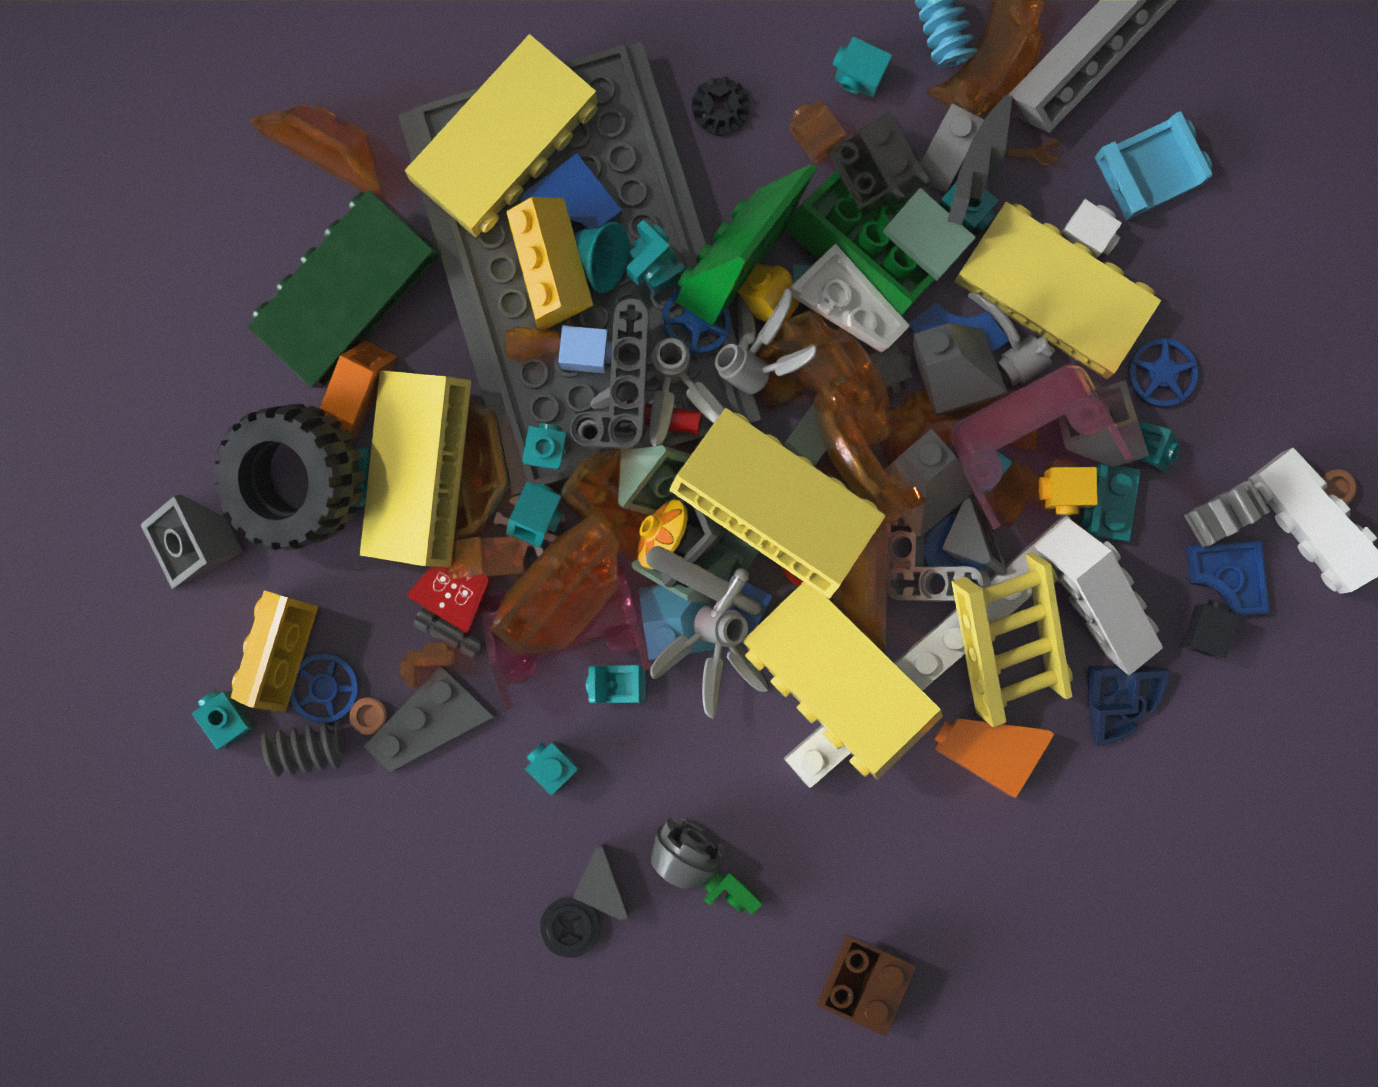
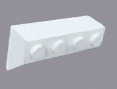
M1294 447L1280 453L1248 478L1253 481L1265 504L1268 503L1277 514L1275 515V520L1285 532H1291L1300 543L1298 549L1308 561H1314L1323 572L1321 578L1332 591H1338L1339 594L1353 592L1378 577V549L1373 543L1377 537L1368 527L1363 529L1349 519V511L1351 509L1342 499L1333 494L1328 496L1323 491L1327 488V483Z

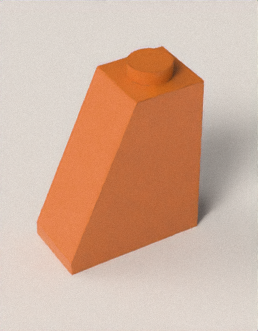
M364 341L340 355L320 409H323L325 412L324 416L333 415L341 422L339 426L341 431L348 429L354 438L350 442L351 444L356 441L377 400L380 370L392 371L398 356L368 341Z
M953 718L951 723L944 721L936 733L934 740L938 744L934 750L1005 794L1016 798L1053 738L1054 733L1044 729L1005 724L992 727L987 722Z

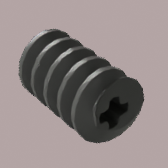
M339 721L335 723L334 732L329 731L326 723H321L320 732L315 735L311 725H306L303 737H300L296 727L291 728L290 739L285 738L281 729L276 731L275 741L270 740L267 732H263L261 735L264 760L271 775L274 777H280L284 769L289 775H294L297 773L298 767L304 773L311 772L313 763L319 771L326 769L328 761L333 768L341 767L344 755V738Z

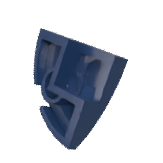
M1117 665L1089 666L1088 700L1094 744L1101 746L1114 743L1138 730V726L1134 722L1141 719L1146 710L1150 713L1155 712L1165 693L1170 670L1160 667L1141 666L1131 675H1128Z

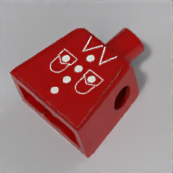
M471 541L461 559L452 554L451 567L431 566L408 592L407 597L465 633L471 634L493 581L492 578L479 571L489 556L490 551Z

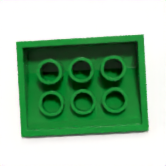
M861 149L850 157L799 206L784 229L817 259L834 244H837L902 317L936 281L882 232L914 195Z
M809 164L757 189L748 201L742 198L732 212L731 217L734 218L732 222L729 223L725 220L714 235L713 239L716 240L714 245L706 243L696 258V262L699 264L695 269L688 266L680 277L677 285L682 289L675 302L711 326H714L736 297L738 290L757 263L761 264L783 235L784 229L791 220L817 167Z

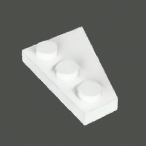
M837 244L828 249L789 287L794 299L881 353L888 349L910 326Z

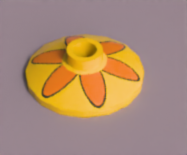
M671 500L664 503L653 515L646 517L642 522L639 531L641 538L638 546V560L643 567L654 569L646 562V555L651 548L661 546L674 553L685 533L688 521L687 508L683 502Z

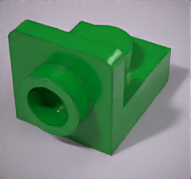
M730 869L724 875L717 872L704 886V889L708 891L704 896V901L708 905L726 890L729 894L725 899L740 913L746 909L753 915L762 906V900Z

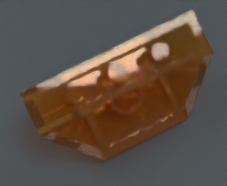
M304 103L253 116L250 124L258 134L364 193L369 189L379 193L385 199L373 149L366 139L367 133L351 123H348L345 127L334 121L336 116L324 107L317 105L313 109Z
M470 398L454 541L481 532L511 487L497 414Z
M610 449L585 457L562 487V501L606 544L634 562L638 558L641 524L650 515L622 508L618 503L621 450Z
M881 504L878 507V510L886 515L841 585L832 595V603L839 607V610L883 653H885L889 504Z
M592 515L554 539L506 593L490 630L518 655L567 648L616 591L619 540Z

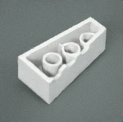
M1068 518L1034 545V548L1042 558H1046L1055 565L1053 567L1056 572L1057 582H1061L1064 588L1071 594L1068 597L1069 601L1087 621L1085 625L1107 658L1121 670L1131 675L1163 649L1156 635L1159 632V628L1145 614L1144 610L1147 606L1143 599L1132 590L1131 586L1134 584V581L1129 573L1119 565L1118 561L1121 559V556L1108 541L1102 544Z

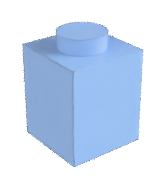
M562 325L558 361L562 370L605 374L606 363L611 364L612 341H609L608 330Z

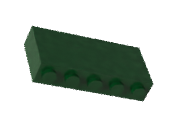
M369 189L365 193L360 192L352 199L348 206L350 211L342 220L334 221L324 233L326 238L317 248L312 247L303 255L300 260L302 264L293 275L289 274L280 281L276 287L278 293L270 302L262 303L252 315L254 320L248 326L310 388H323L332 378L340 355L363 343L442 254L379 193Z

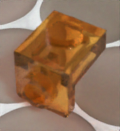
M779 344L763 348L755 353L757 357L768 365L776 363L779 358L784 356ZM775 371L770 372L766 386L759 391L769 411L802 395L801 388L792 372L783 376L776 375Z
M1012 460L1013 463L993 489L988 492L980 505L1010 527L1017 520L1031 496L1039 488L1040 479L1029 467L1022 465L1016 460Z
M424 643V650H407V658L401 659V680H407V688H419V666H456V651H447V643Z

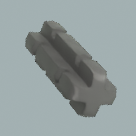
M421 609L413 622L415 628L424 633L429 631L433 638L455 650L461 649V653L471 659L477 657L483 646V642L471 634L468 637L464 631L442 618L436 619L435 614L426 609Z

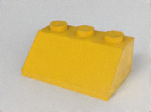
M531 197L508 210L509 225L538 331H544L592 307L593 302L564 198Z
M264 590L262 598L258 600L254 609L255 621L251 633L244 641V656L240 669L236 671L232 680V699L252 708L286 713L319 606Z

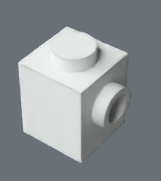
M1085 199L1063 229L1061 237L1072 244L1078 242L1085 245L1093 252V257L1097 259L1102 252L1109 255L1120 239V236L1115 233L1122 223L1115 219V213L1103 205L1095 206Z

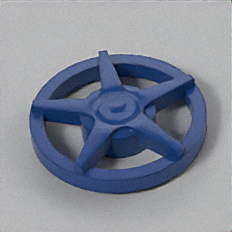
M681 289L673 293L663 307L661 318L662 327L667 338L679 339L672 331L670 325H681L683 330L691 335V345L685 343L690 354H707L720 347L727 338L731 327L728 308L722 314L723 328L716 323L714 326H711L687 309L683 312L682 316L669 318L670 307L677 299ZM707 330L720 335V338L713 344L697 347L699 336L706 333Z
M1156 339L1144 344L1133 355L1128 370L1129 381L1135 394L1147 404L1156 407H1170L1182 402L1193 392L1198 380V366L1191 351L1180 342L1172 339ZM1162 345L1160 358L1153 363L1139 360V357L1145 350L1153 346ZM1168 346L1179 350L1186 357L1188 363L1176 364L1172 359H1169ZM1136 365L1148 371L1147 375L1151 383L1145 393L1138 385L1136 379ZM1190 368V383L1182 394L1176 380L1178 379L1179 372ZM1157 387H1169L1177 398L1161 401L1151 398L1149 395Z
M332 654L310 656L301 662L290 697L291 703L302 717L312 722L330 723L346 716L357 701L359 693L357 675L351 665L338 656ZM331 660L325 674L314 676L304 670L307 665L314 661ZM337 663L349 674L352 686L339 685L334 677ZM301 674L309 681V695L299 703L296 695V683ZM352 691L348 704L342 711L335 714L333 700L336 699L339 692ZM313 701L324 703L330 717L314 716L303 707Z

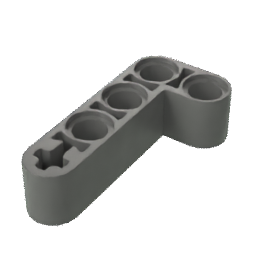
M630 298L621 301L614 311L609 412H581L571 421L570 434L574 441L582 447L629 450L638 447L643 441L650 319L645 305L637 299ZM630 310H636L637 315L642 317V319L635 320L634 334L636 337L642 335V339L639 340L634 337L620 339L621 334L628 336L629 333L628 324L622 317L628 316ZM626 347H636L641 354L639 361L630 366L621 363L620 353ZM626 384L636 386L639 391L638 398L629 404L622 403L618 399L620 388ZM586 420H592L598 424V434L591 440L581 439L578 433L579 426ZM623 422H631L637 429L636 436L629 442H622L616 437L617 427Z

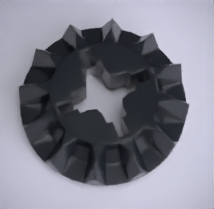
M727 76L723 78L711 77L707 82L698 86L692 98L693 116L699 126L707 132L718 135L732 133L739 129L747 119L749 113L748 94H746L740 82L736 83ZM730 95L727 102L730 112L720 109L711 116L714 109L712 97L721 100Z
M573 897L560 898L550 904L540 921V934L546 947L554 954L565 958L578 957L588 952L596 943L599 935V918L593 907ZM558 915L569 921L581 915L582 917L579 919L576 928L582 939L572 933L564 935L559 939L558 936L561 934L564 925L560 922L561 919Z

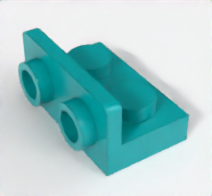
M1097 462L1094 464V467H1097L1098 505L1091 508H1082L1079 523L1081 526H1084L1086 532L1095 538L1124 543L1130 542L1141 470L1123 466L1111 467Z

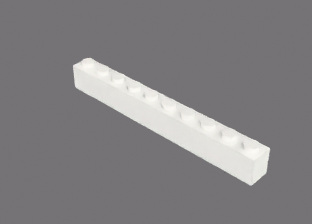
M1066 515L1058 519L1006 564L1005 567L1008 573L1001 576L995 574L991 577V586L1028 573L1026 554L1033 552L1041 557L1034 548V545L1068 519L1069 516ZM1029 588L989 603V607L986 608L988 621L992 622L1009 616L1032 596V589ZM957 608L893 662L922 691L965 654ZM823 725L817 728L783 758L809 788L815 785L850 754L844 746L837 750L823 736V733L827 730Z

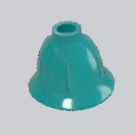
M617 222L606 223L601 228L584 229L574 235L586 280L599 293L611 291L621 280L628 265L630 256L629 236L626 229Z

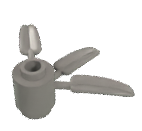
M789 288L783 293L770 318L758 334L757 340L753 313L741 296L738 295L739 345L728 344L724 346L715 358V367L723 379L747 395L762 390L768 382L770 372L775 371L778 376L791 373L809 363L817 353V345H812L783 356L776 363L770 365L755 355L762 344H770L780 330L793 298L792 291Z
M971 292L968 294L969 298L991 314L1008 336L1012 348L1001 355L1002 359L996 364L1001 376L1010 386L1014 387L1018 383L1023 385L1052 364L1050 356L1055 353V350L1048 344L1045 336L1037 339L1035 336L1029 335L1020 342V336L1013 323L996 304L978 293Z
M666 338L655 345L652 352V370L647 372V381L656 376L657 379L663 382L662 391L655 392L652 403L649 435L653 446L663 444L670 425L675 400L674 394L669 392L670 384L682 380L689 387L686 391L687 398L713 423H715L724 410L719 401L702 382L694 383L687 376L690 361L689 349L685 343L676 338ZM668 360H672L676 362V364L669 365L665 362ZM631 384L622 386L618 392L619 401L625 402L638 395V388ZM610 387L592 399L591 407L593 409L602 410L609 408Z
M706 605L697 613L694 620L696 634L689 639L685 635L679 636L662 651L650 668L651 677L657 679L687 656L692 650V645L701 639L716 644L713 658H708L705 661L702 683L704 711L710 718L715 717L723 667V661L720 659L722 646L730 648L731 651L727 653V659L745 681L758 691H768V684L765 678L745 657L747 651L740 644L746 638L748 632L745 618L738 611L732 609L712 617L711 611L715 605Z

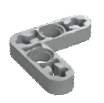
M888 503L886 515L885 587L890 597L901 601H955L952 581L964 576L970 580H978V586L983 587V589L991 586L989 575L980 568L969 566L923 567L924 535L918 538L913 531H899V526L906 527L908 525ZM907 537L912 542V551L907 557L902 558L898 553V543ZM936 574H941L945 579V588L940 594L936 595L930 589V581ZM904 579L919 581V588L906 587L901 589L898 587L899 581H904Z

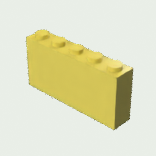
M529 34L405 169L409 180L476 238L482 231L487 233L492 229L499 219L497 214L506 204L511 206L518 200V197L524 191L522 186L531 176L535 179L545 170L548 165L547 159L556 149L561 151L568 145L573 137L571 132L579 123L586 124L594 116L598 109L596 106L598 104L596 90Z
M1005 202L954 282L967 291L978 293L987 300L992 301L1008 317L1039 337L1045 336L1050 344L1100 376L1108 379L1115 374L1161 300L1154 296L1155 291L1142 282L1134 283L1124 277L1123 270L1110 262H1105L1104 264L1094 258L1093 252L1085 245L1078 242L1072 244L1061 237L1063 234L1057 227L1049 223L1042 225L1031 218V212L1024 206L1017 203L1011 205Z
M380 370L360 548L361 556L421 566L451 567L471 380Z
M727 408L723 410L678 472L669 490L829 599L841 585L886 516L878 510L874 503L867 499L859 498L847 490L840 480L828 477L816 469L810 460L803 456L795 455L786 449L776 437L764 434L752 426L746 417L739 413H733Z
M803 582L743 640L744 645L749 650L745 657L759 671L765 667L774 676L770 682L783 696L787 697L791 693L800 702L796 708L811 724L817 719L827 729L823 736L837 750L844 746L853 755L849 762L864 777L871 773L879 780L943 717L941 709L825 595L806 582Z

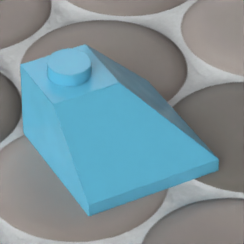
M659 584L639 587L638 591L649 660H656L662 651L679 636L685 635L689 639L696 634L694 620L697 613L704 606L712 604L687 601ZM700 639L692 645V650L689 654L715 650L716 644Z

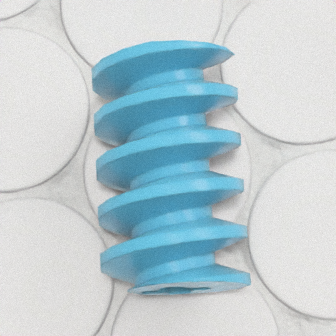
M915 0L916 7L921 9L919 19L925 22L923 32L925 35L930 36L927 39V46L934 50L931 53V59L934 63H938L937 69L957 66L978 53L977 48H966L965 46L973 41L974 36L972 34L962 35L961 31L970 26L968 20L958 21L957 19L966 12L965 7L953 6L959 0Z

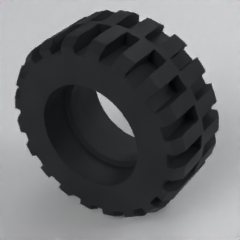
M289 404L259 409L257 412H251L241 417L240 422L233 424L227 431L226 436L229 440L221 441L217 450V454L221 455L219 461H215L214 474H218V483H214L216 494H221L223 503L220 506L225 515L230 514L232 517L231 525L238 532L246 531L245 538L252 543H262L264 548L271 550H295L337 535L345 528V523L351 521L357 513V509L353 505L361 503L363 490L359 489V483L365 481L364 470H359L358 460H361L362 457L359 449H353L350 442L354 438L348 429L341 431L339 429L341 422L333 415L324 416L325 412L323 409L315 406L306 407L304 404ZM281 443L291 447L300 456L308 473V493L304 504L299 510L292 508L280 498L272 482L271 462L276 449Z

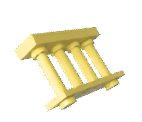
M1033 552L1026 554L1028 573L983 589V587L978 586L965 576L952 581L975 711L992 727L1006 723L1004 707L1007 706V702L1043 688L1050 687L1065 699L1072 697L1070 682L1073 681V675L1066 661L1054 583L1057 581L1056 572L1050 562H1047ZM1029 588L1032 589L1033 607L992 622L988 621L986 608L989 607V603ZM1037 621L1039 640L999 655H994L992 642L995 641L996 636ZM1043 654L1045 672L1000 688L998 675L1001 674L1002 669Z

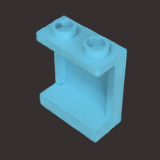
M1181 111L1173 114L1169 120L1118 144L1114 141L1102 147L1096 154L1095 159L1126 221L1204 185L1213 176L1211 172L1212 162L1208 154L1200 150L1195 140V128L1189 119L1184 118Z

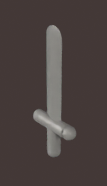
M655 546L648 551L646 562L650 567L717 601L713 607L714 609L711 611L712 617L723 611L730 610L732 605L754 616L761 612L762 607L758 601L741 593L746 584L745 582L749 578L747 570L743 568L737 569L728 582L661 546Z

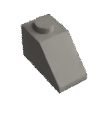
M952 103L913 178L945 195L984 119Z

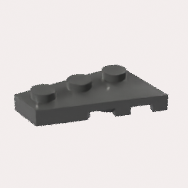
M440 666L365 744L364 748L389 772H393L495 716L443 666Z

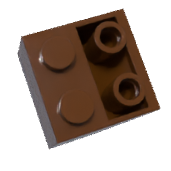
M846 934L816 1005L886 1037L916 969V965L911 960L883 947Z

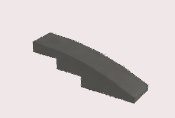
M1005 95L985 118L973 138L959 173L947 222L962 224L970 197L981 199L988 173L999 174L1007 146L1012 96Z

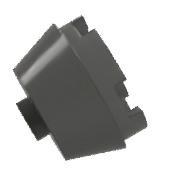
M670 817L664 826L659 827L656 831L651 864L655 871L668 883L686 890H695L721 870V861L726 855V850L722 843L715 846L706 838L709 831L703 826L686 818H682L679 824L674 823Z

